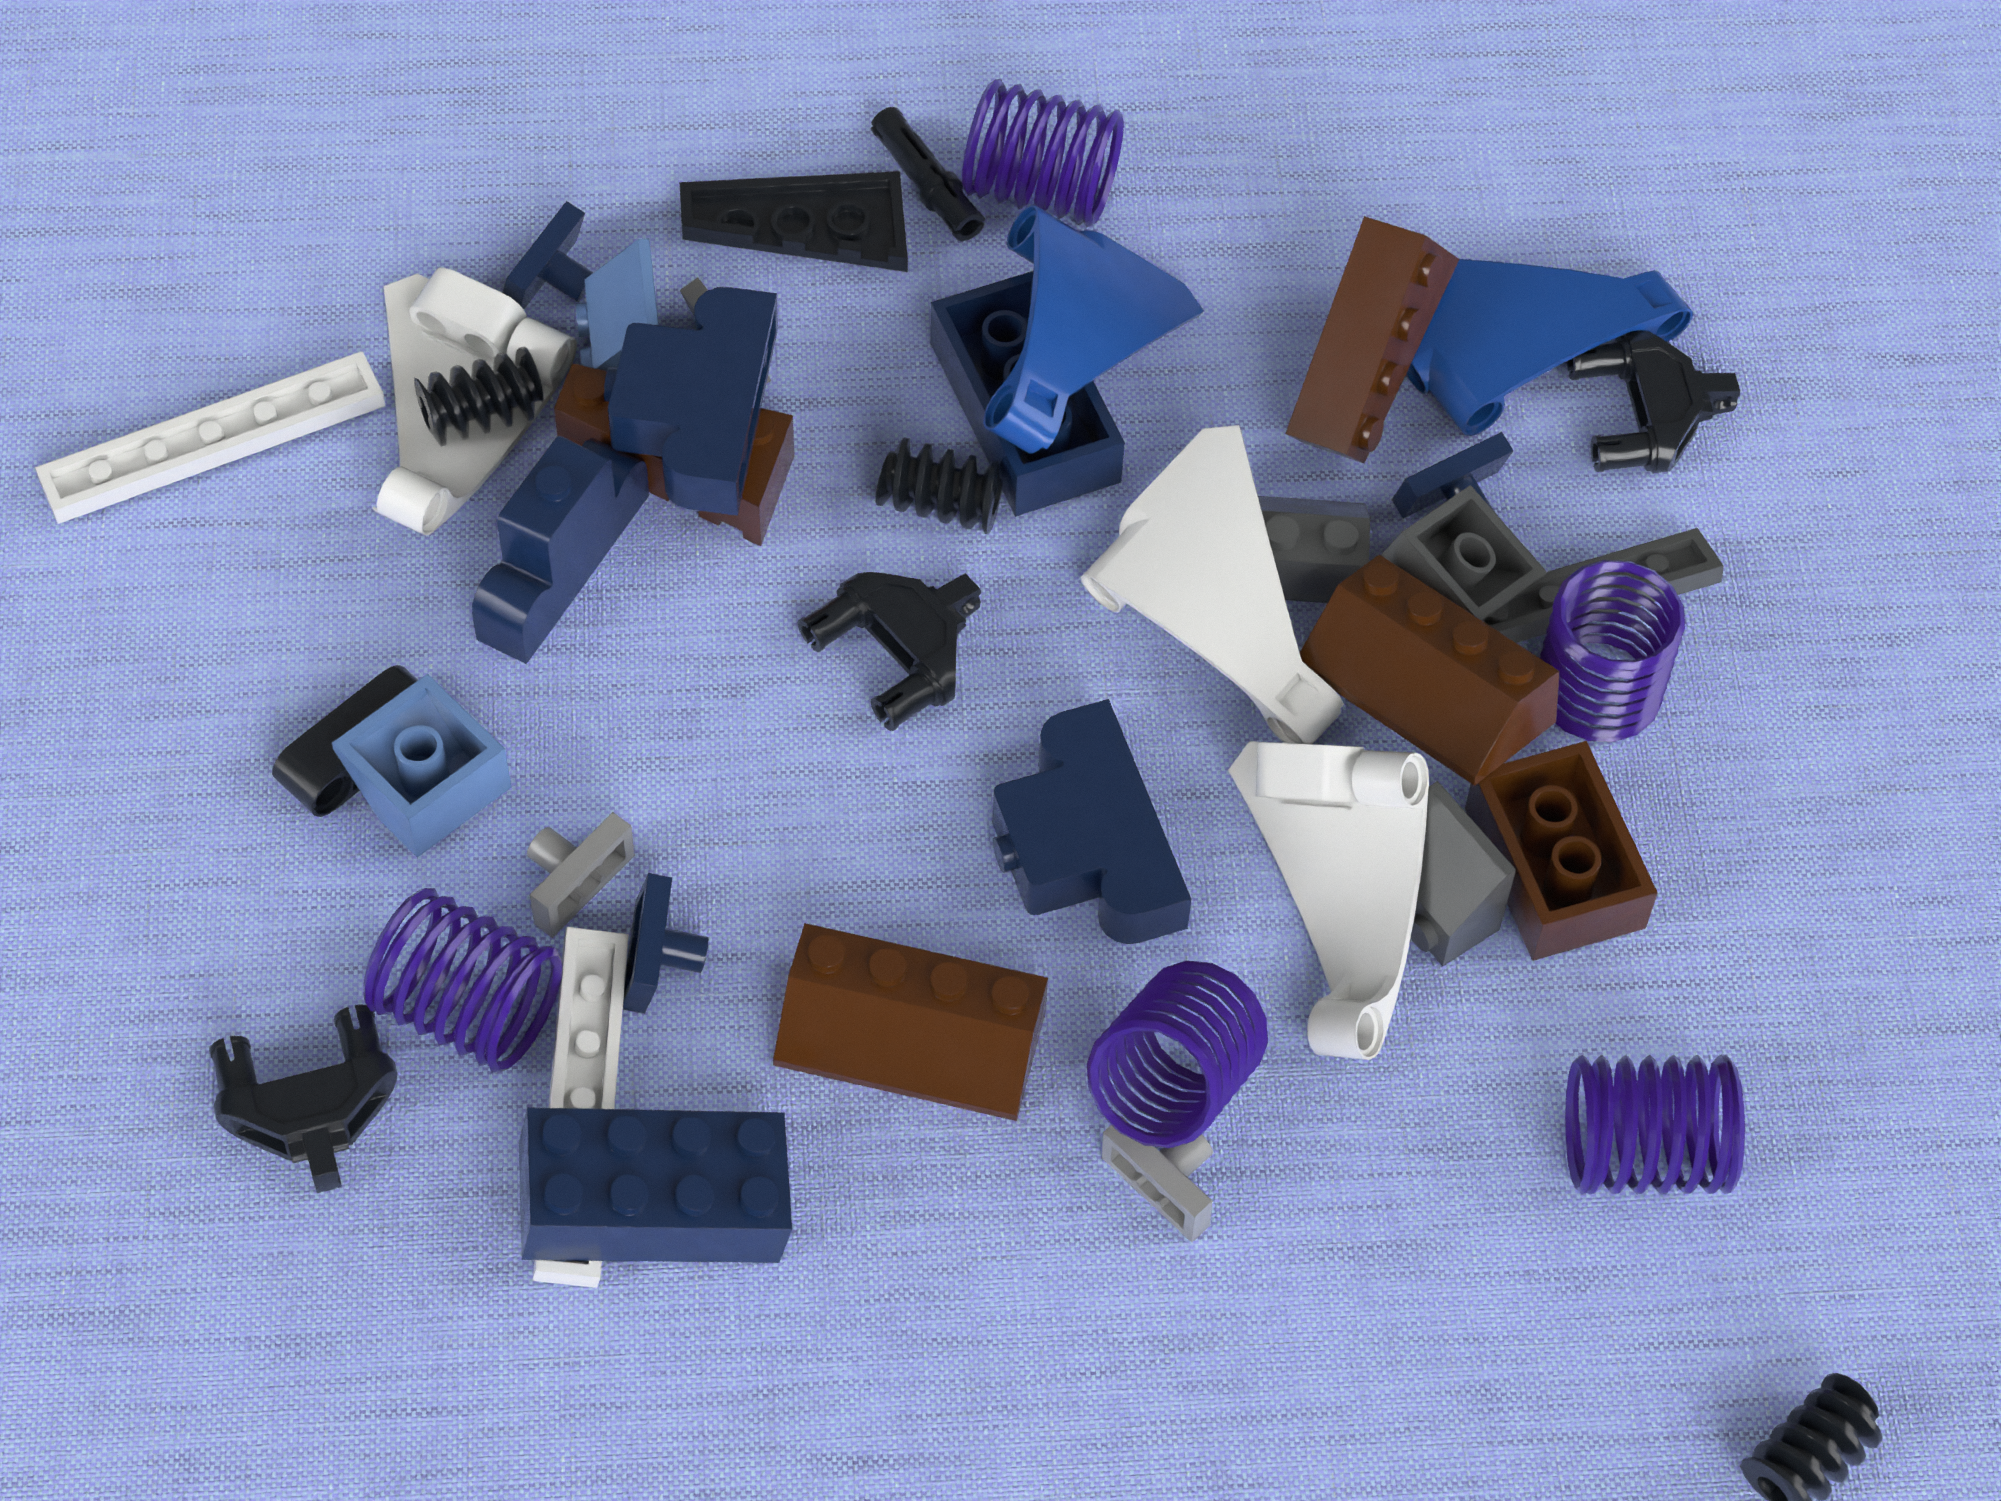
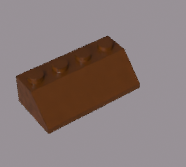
M1381 555L1373 558L1338 584L1300 651L1302 662L1331 686L1336 693L1474 786L1556 723L1559 670Z
M804 923L788 975L773 1066L1017 1121L1046 1013L1048 978Z

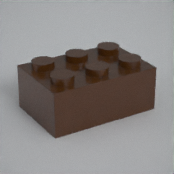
M1587 741L1503 763L1475 786L1470 784L1465 805L1467 815L1516 869L1507 905L1532 961L1646 929L1658 892Z

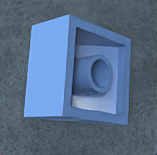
M649 238L637 239L585 279L587 302L575 303L579 337L590 336L591 348H580L582 366L607 371L609 367L618 368L627 327L631 323L659 325Z
M429 674L423 676L332 742L333 750L378 819L417 858L512 788L505 748Z

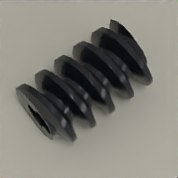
M526 347L517 349L515 364L507 354H496L493 370L485 360H475L472 364L471 377L463 366H453L450 370L449 383L440 372H432L428 376L427 390L419 379L414 378L416 396L425 424L440 446L447 444V428L451 426L455 428L462 440L468 439L469 421L472 420L477 422L485 434L490 433L491 415L496 413L506 427H511L513 409L519 407L528 421L534 420L535 402L541 401L543 403L544 400L542 383L537 367Z
M904 437L895 451H890L885 458L876 489V505L883 506L890 496L893 495L895 510L905 512L915 499V510L919 517H928L937 505L940 522L950 523L959 511L962 528L972 529L979 518L982 517L983 531L985 534H990L997 516L1002 494L1003 480L1000 479L999 462L993 460L984 474H979L977 472L976 456L970 454L962 468H956L954 450L947 449L939 463L933 462L932 444L925 443L917 457L911 456L910 438Z
M1839 1373L1828 1374L1822 1381L1821 1388L1812 1390L1804 1400V1405L1795 1407L1787 1417V1422L1778 1424L1770 1434V1439L1761 1441L1753 1451V1457L1743 1459L1740 1468L1750 1485L1768 1501H1812L1810 1496L1817 1500H1826L1832 1492L1827 1479L1835 1483H1843L1849 1475L1846 1463L1853 1466L1861 1465L1866 1458L1863 1446L1877 1448L1883 1440L1882 1433L1875 1423L1879 1416L1878 1407L1871 1395L1860 1383Z

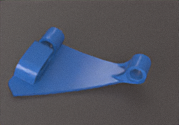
M1030 205L1020 212L1007 236L1008 249L1034 264L1031 305L1025 342L1015 367L992 396L983 418L985 429L1030 454L1037 452L1042 447L1048 449L1059 432L1067 400L1070 396L1125 359L1182 325L1196 319L1204 312L1183 282L1104 234L1094 230L1079 232L1036 205Z
M1459 259L1405 376L1423 395L1431 392L1462 433L1466 436H1473L1485 431L1498 420L1504 411L1505 395L1596 346L1631 331H1648L1669 342L1688 327L1692 320L1693 312L1660 272L1656 270L1627 278H1619L1528 264Z

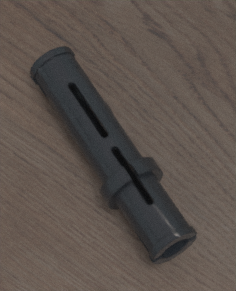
M888 107L881 110L871 122L873 126L871 131L888 149L899 166L920 190L921 202L929 211L936 212L942 218L958 241H967L975 237L984 227L982 221H985V217L963 193V185L954 172L946 171L897 107Z

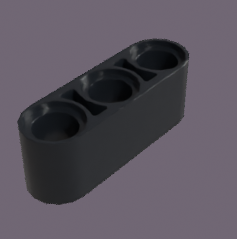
M400 665L389 667L289 744L274 763L272 768L273 777L314 816L322 817L336 810L360 790L333 750L332 742L417 682L418 679Z

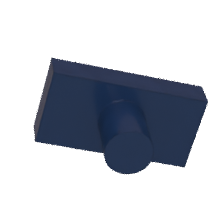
M566 201L506 278L502 293L511 297L525 309L543 284L547 282L573 300L580 302L586 294L585 279L594 272L566 254L577 241L585 212Z
M1500 432L1407 477L1392 498V501L1404 519L1445 498L1448 501L1471 485L1493 510L1478 482L1498 473L1513 453V449L1504 434Z
M648 873L636 899L625 973L623 1010L645 1014L658 987L661 965L701 973L704 967L708 950V937L666 928L672 877Z

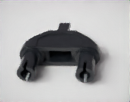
M1636 330L1616 337L1615 341L1605 342L1566 361L1571 381L1579 380V378L1617 374L1621 380L1624 379L1638 425V433L1610 436L1597 435L1592 437L1591 459L1592 462H1596L1594 463V470L1596 472L1644 466L1646 471H1651L1652 473L1671 471L1694 438L1699 422L1712 419V415L1735 411L1738 397H1740V388L1735 373H1702V371H1695L1692 359L1648 331Z
M878 572L857 573L840 583V587L836 592L837 597L808 616L802 617L797 622L798 629L807 644L813 639L816 640L811 644V648L816 652L825 649V646L855 626L865 627L909 674V676L881 695L871 699V707L877 719L881 723L888 717L889 720L884 723V727L894 731L900 724L931 704L935 707L939 705L944 706L955 699L957 634L966 627L965 619L980 608L981 601L979 595L981 590L966 573L938 589L934 586L927 587L920 579Z
M355 1005L359 1029L353 1028L348 1007L343 1008L334 1016V1024L338 1030L345 1062L258 1084L250 1052V1041L246 1037L230 1036L235 1057L233 1061H230L224 1038L217 1040L209 1047L220 1091L216 1096L213 1106L217 1122L237 1138L284 1159L292 1160L293 1163L308 1160L317 1193L342 1187L334 1153L350 1149L349 1145L356 1141L387 1102L397 1081L398 1073L395 1062L387 1053L382 1052L374 1020L375 1013L374 1011L370 1012L367 1005Z

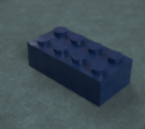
M1034 271L931 302L930 344L989 465L993 460L999 462L1000 479L1003 480L1002 491L1015 517L1121 483L1125 442L1094 381L1068 398L1059 432L1048 449L1042 447L1037 452L1030 454L984 428L983 418L986 407L992 396L1012 372L1024 346L1031 305Z
M527 1107L519 1139L522 1260L780 1263L792 1231L785 1112Z

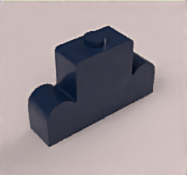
M716 287L703 293L694 306L695 330L644 323H631L627 327L618 368L609 367L607 370L604 400L609 402L608 418L612 448L623 452L661 456L665 492L669 500L679 507L690 510L738 516L778 332L777 293L732 287Z
M562 436L555 438L498 516L497 526L502 561L485 574L474 596L472 616L476 640L525 664L529 662L649 497L648 473L644 461L623 451H617L612 446L595 438L586 440L582 446Z
M1102 700L1051 716L1044 723L1040 734L1039 773L1001 783L994 788L992 823L997 837L993 838L994 853L1000 870L1003 873L1011 871L1026 911L1030 915H1040L1100 898L1098 910L1100 927L1108 937L1124 944L1141 943L1188 929L1191 896L1110 700Z

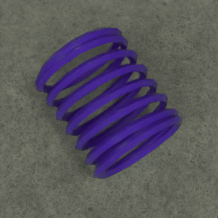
M1002 79L992 81L984 90L976 108L966 144L962 168V185L967 196L975 193L978 199L989 194L996 177L994 194L998 204L1009 199L1016 181L1014 201L1018 210L1029 203L1036 185L1034 205L1046 211L1052 201L1058 182L1054 214L1057 219L1063 218L1068 214L1074 199L1083 163L1087 131L1096 117V137L1085 163L1074 208V219L1077 225L1083 222L1086 227L1095 224L1099 220L1109 197L1120 157L1124 131V120L1120 110H1115L1106 117L1101 105H1095L1086 112L1080 99L1074 100L1066 106L1061 94L1054 95L1046 101L1041 89L1034 90L1026 95L1021 84L1014 85L1007 90ZM995 94L993 117L984 139L976 176L973 180L974 161L981 129ZM1017 95L1018 111L1005 141L1009 106ZM1037 100L1038 116L1024 150L1028 113ZM1057 105V124L1051 135L1042 162L1048 118ZM1077 112V128L1066 154L1058 182L1066 143L1067 126L1073 114ZM1113 130L1110 152L1106 164L1105 173L1099 189V193L1094 203V199L1097 193L1098 184L1101 176L1105 149L1111 132Z
M1602 560L1580 567L1562 582L1552 605L1553 611L1549 617V625L1546 629V637L1543 641L1540 659L1559 670L1558 705L1555 724L1564 732L1587 741L1616 742L1638 735L1655 720L1663 702L1667 683L1675 664L1674 660L1678 654V648L1685 631L1684 606L1674 587L1654 570L1631 561ZM1605 572H1628V573H1631V574L1640 576V577H1642V578L1648 579L1650 582H1652L1654 585H1656L1659 589H1661V590L1664 592V594L1661 593L1659 590H1657V589H1656L1654 586H1652L1650 583H1647V582H1644V581H1641V580L1632 578V577L1627 576V575H1599V574H1602V573H1605ZM1600 585H1626V586H1629V587H1632V588H1635V589H1637V590H1640V591L1645 592V593L1648 594L1651 598H1653L1656 602H1658V603L1661 605V607L1658 606L1655 602H1653V601H1652L1650 598H1648L1647 596L1642 595V594H1639V593H1636V592H1633V591L1628 590V589H1625V588H1617V587H1597V586H1600ZM1598 597H1621V598H1624V599H1627V600H1630V601L1639 603V604H1641L1643 607H1645L1647 610H1649L1652 614H1654V615L1657 617V619L1654 618L1651 614H1649V613H1648L1646 610H1644L1643 608L1638 607V606H1635V605H1632V604H1629V603H1626V602H1624V601H1621V600H1597V599H1595V598H1598ZM1595 609H1617V610H1620V611H1623V612L1632 614V615H1634V616H1637V617L1640 618L1643 622H1645L1648 626H1650V627L1654 630V632H1653L1651 629H1649L1646 625H1644L1641 621H1639V620H1637V619H1634V618H1631V617H1628V616H1625V615H1622V614L1617 613V612H1589V611H1592V610H1595ZM1592 621L1616 622V623H1619V624H1622V625H1625V626H1628V627H1631V628L1635 629L1638 633H1640V634H1641L1642 636H1644L1647 640H1649L1650 643H1648L1645 639H1643V638H1642L1640 635H1638L1636 632L1627 630V629H1625V628H1622V627H1619V626H1616V625H1613V624H1587V623L1592 622ZM1608 634H1613V635H1616V636H1618V637H1621V638L1630 640L1632 643L1627 642V641H1624V640H1622V639H1619V638H1617V637H1614V636L1608 635ZM1582 644H1608L1628 652L1635 660L1608 659L1589 651ZM1582 667L1594 671L1598 674H1601L1605 677L1625 678L1632 680L1620 681L1603 679L1599 676H1596L1590 672L1585 671ZM1580 680H1583V681H1585V682H1587V683H1590V684H1592V685H1594V686H1597V687H1599V688H1601V689H1606V690H1620V691H1629V692H1625V693L1604 692V691L1597 690V689H1595V688H1593V687H1591V686H1588V685L1582 683ZM1575 691H1577V692H1579V693H1582V694H1584V695H1586V696H1589V697H1591V698H1593V699H1596V700H1598V701H1603V702H1616V703H1625V704L1613 705V704H1601V703H1597V702H1594V701H1592V700H1590V699H1587V698H1585V697H1583V696L1578 695ZM1572 703H1574V704H1576V705H1578V706H1581V707H1583V708H1585V709H1588V710H1590V711H1592V712H1595V713L1614 714V715H1621V716L1612 717V716L1594 715V714H1591V713H1589V712H1587V711H1584V710H1582V709H1580V708L1575 707ZM1569 715L1576 717L1580 720H1583L1587 723H1590L1592 725L1613 726L1616 728L1591 727L1589 725H1586L1582 722H1579L1571 718Z
M424 888L408 897L399 906L381 932L367 965L364 976L363 996L370 1012L376 1011L378 1015H386L393 1012L398 1025H406L413 1022L418 1036L434 1032L438 1046L454 1042L459 1056L474 1052L479 1066L488 1065L491 1072H502L512 1067L524 1056L546 1023L560 987L563 964L557 948L552 946H542L539 948L534 937H519L514 927H499L493 917H478L473 907H458L453 897H439L435 888ZM424 899H429L430 902L421 906L404 924L383 959L392 937L405 917L418 903ZM442 908H447L449 912L441 917ZM431 913L427 931L412 952L400 976L398 985L384 998L387 981L402 948L415 929ZM461 918H467L469 923L461 927ZM450 925L447 943L432 963L420 987L414 1007L407 1014H404L405 1001L416 988L424 974L438 936ZM481 927L488 928L489 933L481 937ZM470 935L467 953L453 972L441 996L435 1016L427 1024H424L425 1011L439 993L448 976L457 948ZM501 937L508 938L510 943L501 948ZM490 946L486 966L470 989L462 1005L456 1025L447 1034H444L445 1022L462 997L478 957ZM521 947L528 948L530 953L521 959ZM510 956L506 977L494 993L484 1012L477 1034L467 1044H464L466 1030L484 1003L496 971ZM549 959L551 962V975L545 996L534 1020L513 1051L502 1061H497L506 1052L524 1023L537 991L541 974V963ZM527 981L518 1008L506 1031L500 1038L503 1024L511 1006Z
M1186 960L1164 967L1146 984L1093 1044L1086 1064L1088 1089L1100 1114L1120 1134L1145 1146L1173 1148L1197 1139L1211 1126L1215 1117L1222 1112L1223 1108L1231 1101L1232 1096L1239 1091L1240 1086L1247 1081L1248 1077L1261 1063L1268 1044L1267 1018L1255 993L1236 974L1213 963ZM1205 977H1209L1210 979H1212V980H1214V981H1216V982H1218V983H1220V984L1226 986V987L1236 996V998L1243 1004V1007L1239 1004V1002H1238L1224 987H1222V986L1216 984L1215 982H1213V981H1211V980H1209V979H1207V978H1205ZM1195 986H1199V987H1201V988H1203V989L1209 991L1210 993H1212V994L1218 996V997L1229 1007V1009L1235 1014V1017L1231 1014V1012H1230L1215 996H1213V995H1211V994H1209V993H1207V992H1205V991H1203V990H1201V989H1199V988H1197V987H1195ZM1187 996H1191V997H1193V998H1195V999H1197V1000H1199V1001L1205 1003L1206 1005L1210 1006V1007L1220 1016V1018L1226 1023L1227 1027L1220 1021V1019H1219L1207 1006H1205V1005H1203V1004H1201V1003H1199V1002H1197V1001H1195V1000H1193V999H1191V998H1189V997H1187ZM1179 1006H1183L1202 1016L1209 1023V1025L1218 1033L1219 1037L1205 1024V1022L1200 1017L1194 1015L1193 1013ZM1169 1015L1175 1016L1183 1020L1184 1022L1194 1026L1195 1029L1208 1041L1211 1048L1190 1026L1176 1020L1175 1018ZM1154 1032L1161 1033L1179 1042L1196 1059L1203 1074L1195 1073L1177 1064L1161 1048ZM1135 1046L1138 1049L1144 1063L1148 1067H1150L1163 1081L1185 1091L1177 1090L1169 1085L1160 1082L1147 1068H1145L1141 1058L1139 1057L1135 1049ZM1126 1055H1127V1057L1129 1058V1060H1130V1062H1131V1064H1132V1066H1133L1135 1072H1136L1147 1084H1149L1155 1091H1157V1092H1159V1093H1161V1094H1163V1095H1165V1096H1167V1097H1170V1098H1172V1099H1174V1100H1176V1101H1178V1102L1171 1101V1100H1169V1099H1167V1098H1164V1097H1162V1096H1160V1095H1158V1094H1156V1093H1153L1146 1085H1144V1084L1136 1077L1134 1071L1132 1070V1068H1131V1066H1130V1064H1129V1062H1128V1060H1127V1058H1126ZM1153 1055H1154L1165 1067H1163V1066L1153 1057ZM1118 1066L1121 1072L1123 1073L1127 1083L1131 1087H1133L1146 1101L1170 1112H1164L1156 1107L1144 1103L1134 1092H1132L1127 1087L1120 1071L1118 1070ZM1109 1075L1118 1093H1120L1136 1110L1161 1122H1155L1149 1118H1146L1140 1114L1135 1113L1124 1101H1122L1119 1098L1109 1079ZM1100 1085H1101V1087H1102V1089H1103V1091H1104V1093H1105V1095H1106L1108 1101H1109L1127 1120H1129L1130 1122H1132V1123H1134V1124H1136V1125H1138V1126H1140V1127H1143V1128H1145V1129H1147V1130H1149V1131H1151V1132H1154V1133H1150V1132L1143 1131V1130H1141V1129H1139V1128H1137V1127H1135V1126H1132V1125L1126 1123L1117 1113H1115V1112L1110 1108L1109 1104L1107 1103V1101H1106V1099H1105V1097H1104V1095H1103V1093H1102V1091H1101V1089H1100Z
M1697 1054L1688 1062L1684 1076V1069L1680 1060L1675 1055H1672L1664 1062L1660 1077L1657 1061L1651 1055H1648L1640 1063L1637 1080L1633 1061L1627 1055H1624L1616 1063L1613 1087L1612 1070L1609 1061L1603 1055L1599 1056L1592 1066L1584 1055L1578 1056L1572 1062L1568 1074L1565 1105L1567 1160L1571 1181L1575 1189L1581 1195L1586 1193L1590 1195L1595 1194L1604 1184L1612 1194H1619L1628 1184L1636 1194H1642L1652 1184L1660 1194H1666L1676 1184L1684 1194L1692 1193L1698 1185L1707 1194L1716 1193L1719 1189L1724 1194L1731 1193L1736 1188L1741 1177L1745 1147V1109L1742 1084L1734 1062L1727 1055L1721 1054L1711 1063L1708 1075V1069L1704 1060ZM1581 1074L1585 1092L1587 1123L1585 1161L1579 1121ZM1720 1088L1722 1089V1135H1721V1144H1720V1142H1719V1098H1720ZM1696 1090L1698 1092V1126L1696 1109ZM1673 1096H1674V1120H1673ZM1614 1127L1620 1163L1616 1181L1613 1180L1609 1167ZM1638 1132L1644 1164L1640 1181L1637 1180L1633 1168ZM1661 1137L1663 1138L1668 1166L1664 1181L1661 1180L1657 1169ZM1685 1139L1692 1167L1688 1181H1685L1681 1170ZM1708 1155L1713 1176L1712 1181L1708 1180L1705 1171Z

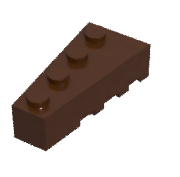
M1364 216L1287 427L1286 435L1304 444L1365 464L1369 453L1376 449L1381 440L1385 418L1451 279L1459 258L1426 235Z
M572 363L554 407L557 436H562L581 446L590 438H595L611 446L608 418L609 402L604 400L607 371ZM761 408L738 516L698 511L699 517L717 526L724 522L743 531L744 539L756 545H762L794 458L793 415ZM625 452L646 463L649 493L669 501L664 486L662 457Z

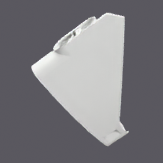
M440 267L435 270L430 279L420 274H414L384 286L400 467L395 468L388 475L379 492L377 508L373 507L372 509L376 513L423 535H430L455 514L502 463L542 411L568 373L577 349V341L574 337L527 317L524 309L506 294L454 270ZM526 347L537 367L544 397L543 403L541 401L535 402L534 420L528 421L519 407L513 409L511 427H506L496 413L491 415L490 433L485 434L477 422L472 420L469 421L468 439L462 440L455 428L451 426L447 428V444L440 446L425 424L416 396L414 378L419 379L427 390L428 376L432 372H440L449 383L450 370L453 366H463L471 377L472 364L475 360H485L493 370L496 354H507L515 364L517 349Z
M1240 426L1204 428L1129 506L1120 522L1119 537L1081 576L1082 584L1091 596L1105 608L1118 613L1128 604L1227 676L1255 703L1269 728L1283 743L1313 744L1341 714V707L1344 703L1331 686L1302 662Z
M1249 741L1228 771L1248 805L1281 870L1312 940L1331 991L1327 996L1318 998V1002L1314 1005L1309 1015L1307 1036L1310 1048L1316 1055L1371 1060L1380 1052L1391 1020L1406 964L1414 923L1427 819L1429 772L1426 761L1422 755L1415 752L1364 750V747Z

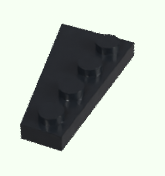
M900 171L679 182L683 240L908 272Z

